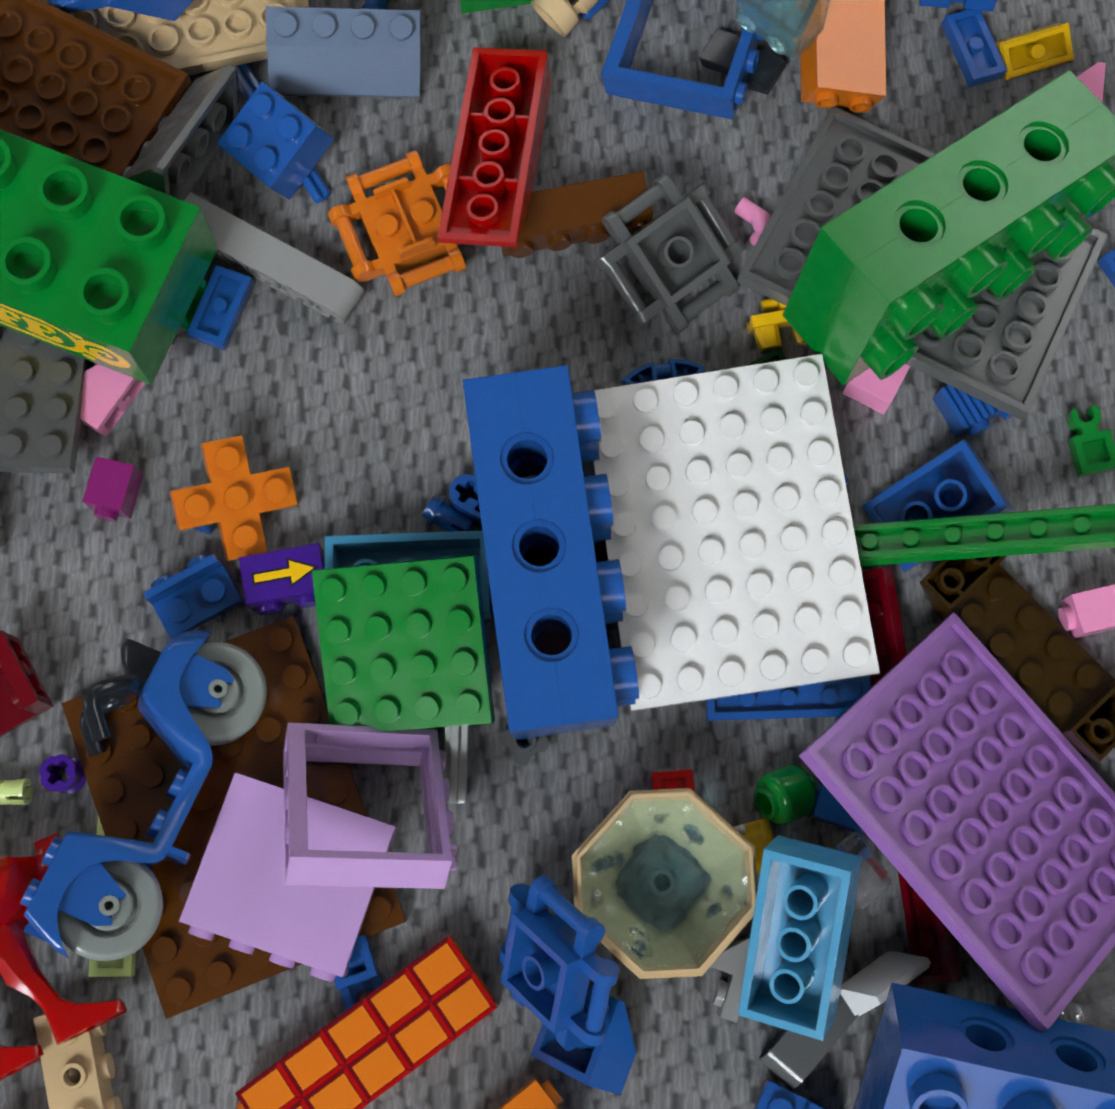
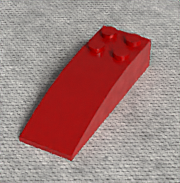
M473 47L437 237L438 243L501 247L518 246L537 170L551 87L548 51Z

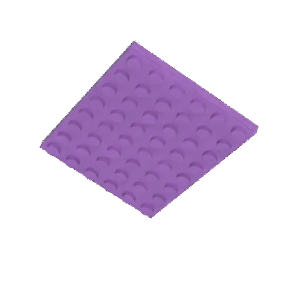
M953 612L810 744L799 757L1026 1021L1042 1032L1051 1027L1115 946V792Z

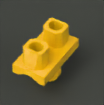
M769 298L760 300L761 311L774 309L775 312L752 315L750 322H746L748 334L754 333V338L760 352L771 351L781 347L779 328L791 326L783 317L786 306ZM791 326L794 344H807Z

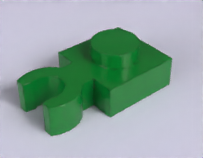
M1092 405L1086 410L1089 418L1088 422H1084L1079 418L1077 409H1072L1066 416L1069 428L1077 433V436H1072L1067 441L1077 478L1115 471L1114 440L1110 429L1103 431L1098 429L1101 412L1097 405Z

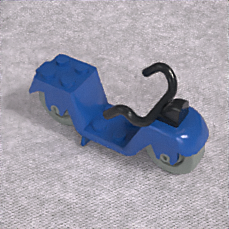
M201 630L180 632L170 638L161 652L126 638L120 649L121 666L125 674L101 680L91 685L84 694L82 701L83 711L79 724L89 757L106 752L102 740L111 737L104 714L132 703L138 696L137 706L140 713L186 771L179 769L178 773H176L165 795L172 799L167 811L160 808L146 832V836L152 838L151 843L67 831L64 839L55 836L42 860L43 864L49 866L42 881L33 878L20 902L21 905L28 907L24 916L29 922L23 932L48 942L57 952L68 959L69 957L64 950L62 941L70 950L84 958L95 961H113L135 953L150 940L161 920L163 896L160 884L149 867L157 864L164 858L179 865L188 863L191 857L190 854L172 847L212 766L213 757L210 745H223L242 737L256 724L263 713L267 699V684L261 667L249 653L238 646L224 642L206 643L212 632Z

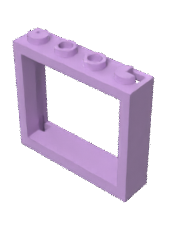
M288 722L283 749L285 885L445 889L449 871L456 870L455 856L457 846L456 844H450L454 817L453 811L446 810V804L449 800L450 783L449 779L443 778L442 775L446 764V751L439 749L437 730L379 731L370 726ZM306 761L419 766L428 853L308 850Z

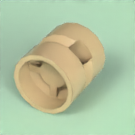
M532 0L531 5L544 22L565 38L579 23V13L587 14L599 0H573L572 5L568 0Z

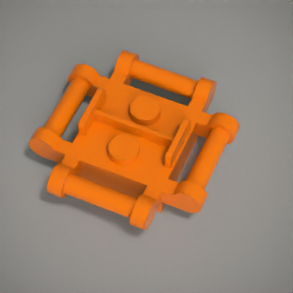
M416 150L405 153L406 158L359 176L356 173L345 176L355 203L337 205L328 211L329 220L332 226L337 227L352 262L351 272L354 280L362 283L385 275L394 297L405 294V289L450 271L454 270L455 273L466 270L463 256L457 247L461 244L438 243L437 239L442 210L434 190L444 187L446 191L451 163L444 164L433 173L426 175ZM410 172L414 177V180L409 181L407 177H404L394 182L378 187L373 190L374 195L366 198L363 190L377 186L379 184L403 176ZM359 219L362 220L378 259L367 261L351 222Z

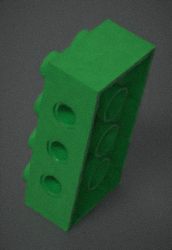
M1068 70L823 225L819 230L783 312V317L816 355H823L824 364L843 386L869 368L880 380L891 376L915 355L919 346L913 339L919 334L931 328L940 339L948 337L963 326L977 311L979 306L973 300L974 297L986 289H989L998 300L1007 297L1018 289L1036 270L1037 266L1031 261L1032 258L1045 250L1057 262L1075 250L1090 235L1093 227L1083 218V215L1087 218L1092 217L1115 199V116Z

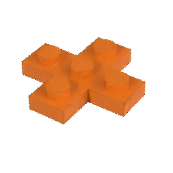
M242 435L201 443L200 446L209 483L169 491L177 529L185 530L218 522L226 561L268 552L259 513L298 505L290 467L251 474Z

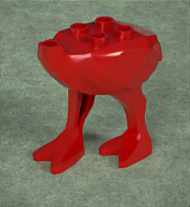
M54 833L33 843L35 856H4L0 858V973L6 986L31 997L43 1009L56 1044L61 1045L127 1013L125 1002L121 1001V999L101 1002H78L64 999L53 988L43 973L29 941L30 934L23 932L29 922L24 916L28 907L21 905L20 902L32 879L35 878L42 881L49 867L43 864L42 860L54 837L56 836L61 839L59 834ZM0 1044V1081L41 1061L40 1057L44 1055L41 1045L11 1047Z

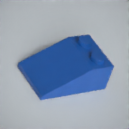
M966 440L960 441L862 505L873 523L1006 513L1015 510L973 444ZM923 562L901 563L899 565L903 572H906Z

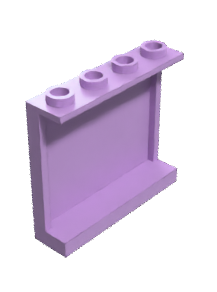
M235 773L179 922L190 925L188 933L213 941L214 935L217 934L231 939L228 947L253 955L255 948L271 953L269 961L293 968L295 962L312 967L309 973L311 976L334 982L336 976L343 978L348 974L349 969L347 967L375 887L285 885L284 789ZM307 797L308 850L388 852L390 844L393 845L398 831L397 827Z

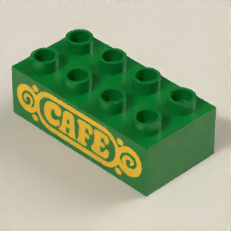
M0 129V326L152 385L218 249L201 208Z

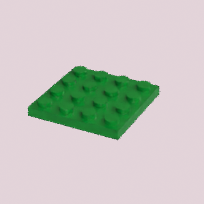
M477 555L326 568L312 571L329 724L370 726L379 731L491 724L495 721Z

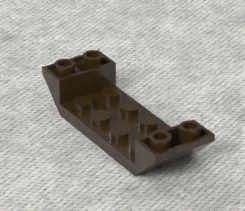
M1007 556L942 560L920 581L936 615L943 621L954 612L1074 748L1093 760L1100 762L1115 747V679L999 564Z

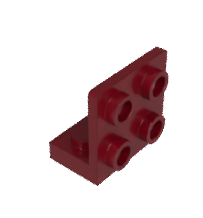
M0 630V737L51 709L54 705L19 639Z

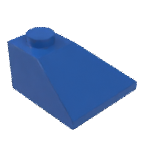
M588 986L583 1009V1012L586 1015L588 1013L593 989L590 986ZM609 996L604 1019L607 1031L604 1043L601 1045L589 1046L581 1041L575 1049L566 1051L556 1041V1034H553L542 1024L531 1056L587 1086L621 1095L636 1055L625 1002Z

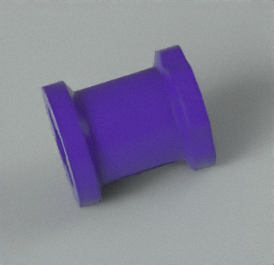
M63 754L48 757L39 769L41 784L53 792L59 791L63 794H73L83 788L87 781L81 761ZM61 767L66 768L65 772L69 775L66 782L61 781L62 776L58 773Z

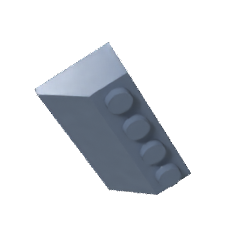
M266 6V47L269 86L280 95L420 97V10Z

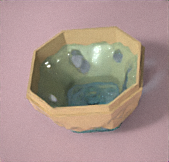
M691 788L629 791L572 855L574 906L588 918L594 917L604 925L605 934L600 942L639 979L703 976L753 918L758 890L755 846ZM659 874H664L669 878L670 885L665 891L657 890L654 885V879Z

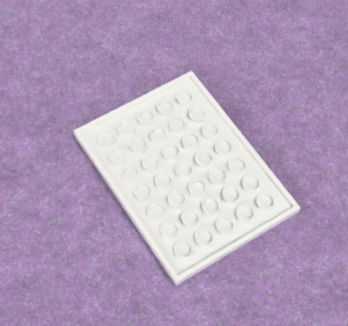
M822 354L594 390L601 431V441L598 442L600 460L593 461L595 475L607 474L614 525L610 526L611 540L605 542L608 560L619 559L626 600V611L623 612V621L618 622L621 647L632 646L638 679L639 699H635L636 704L630 705L631 711L865 677L880 673Z

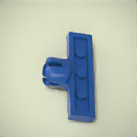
M870 676L706 700L707 721L840 717L871 688Z

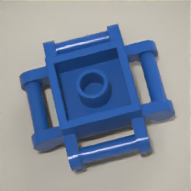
M546 875L536 878L531 886L526 884L513 885L510 888L508 898L511 912L506 941L500 946L499 961L503 965L500 982L511 991L512 998L520 1006H526L553 1034H556V1041L566 1051L575 1049L581 1041L589 1046L601 1045L604 1043L607 1031L604 1019L611 986L616 984L620 970L616 962L600 958L595 953L596 945L605 934L604 925L594 917L588 918L557 891L556 883ZM548 907L551 908L557 915L554 916L553 914H551L547 910ZM591 979L594 984L586 1015L583 1009L589 980Z

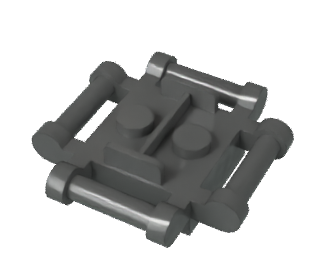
M662 174L653 181L654 185L616 213L610 211L601 218L605 229L614 237L618 245L598 257L594 262L600 271L605 270L633 313L630 317L636 326L645 323L662 311L666 322L676 334H679L688 327L690 320L723 296L730 297L739 290L738 283L727 265L731 263L730 260L744 251L746 247L740 238H735L709 197L711 191L706 183H702L682 197L671 178L666 174ZM662 198L666 200L670 206L668 209L633 234L629 233L625 227L627 223ZM694 205H696V206L698 207V209L700 210L701 214L703 215V217H704L705 220L707 221L708 225L710 226V228H711L712 231L714 232L715 236L717 237V239H718L719 242L721 243L723 249H722V248L720 247V245L718 244L717 240L715 239V237H714L713 234L711 233L710 229L708 228V226L706 225V223L704 222L703 218L701 217V215L699 214V212L697 211V209H696V207H695ZM623 256L627 257V264L644 290L650 292L654 298L650 303H644L617 262ZM714 275L716 283L679 310L675 303Z

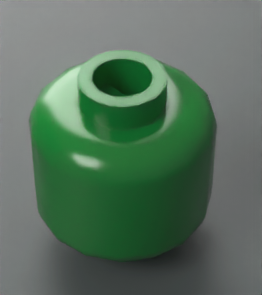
M793 764L784 765L763 774L759 778L756 790L754 791V803L758 812L765 819L778 825L788 824L808 815L814 809L817 786L813 777L802 768Z

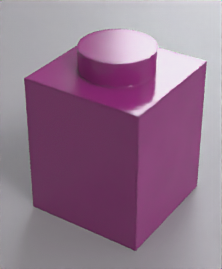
M96 456L82 502L94 511L93 516L111 522H117L118 516L131 519L144 474L133 464Z

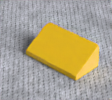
M1069 22L1056 23L995 42L1007 69L1003 76L1005 80L1074 60Z

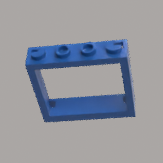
M627 0L601 72L606 93L622 98L734 120L738 105H742L743 100L746 101L748 83L746 81L749 73L754 74L759 61V50L757 48L759 42L765 41L770 26L768 14L770 8L776 9L778 0H752L724 87L630 69L654 0Z

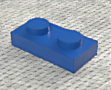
M969 9L945 16L941 25L968 87L1001 79L1007 69L982 12Z
M215 265L187 330L188 337L226 350L254 285L252 277Z

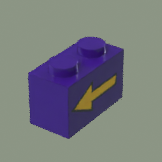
M319 543L239 557L245 603L252 611L258 610L259 615H272L282 612V606L298 603L300 608L316 606L312 571L325 569V553Z

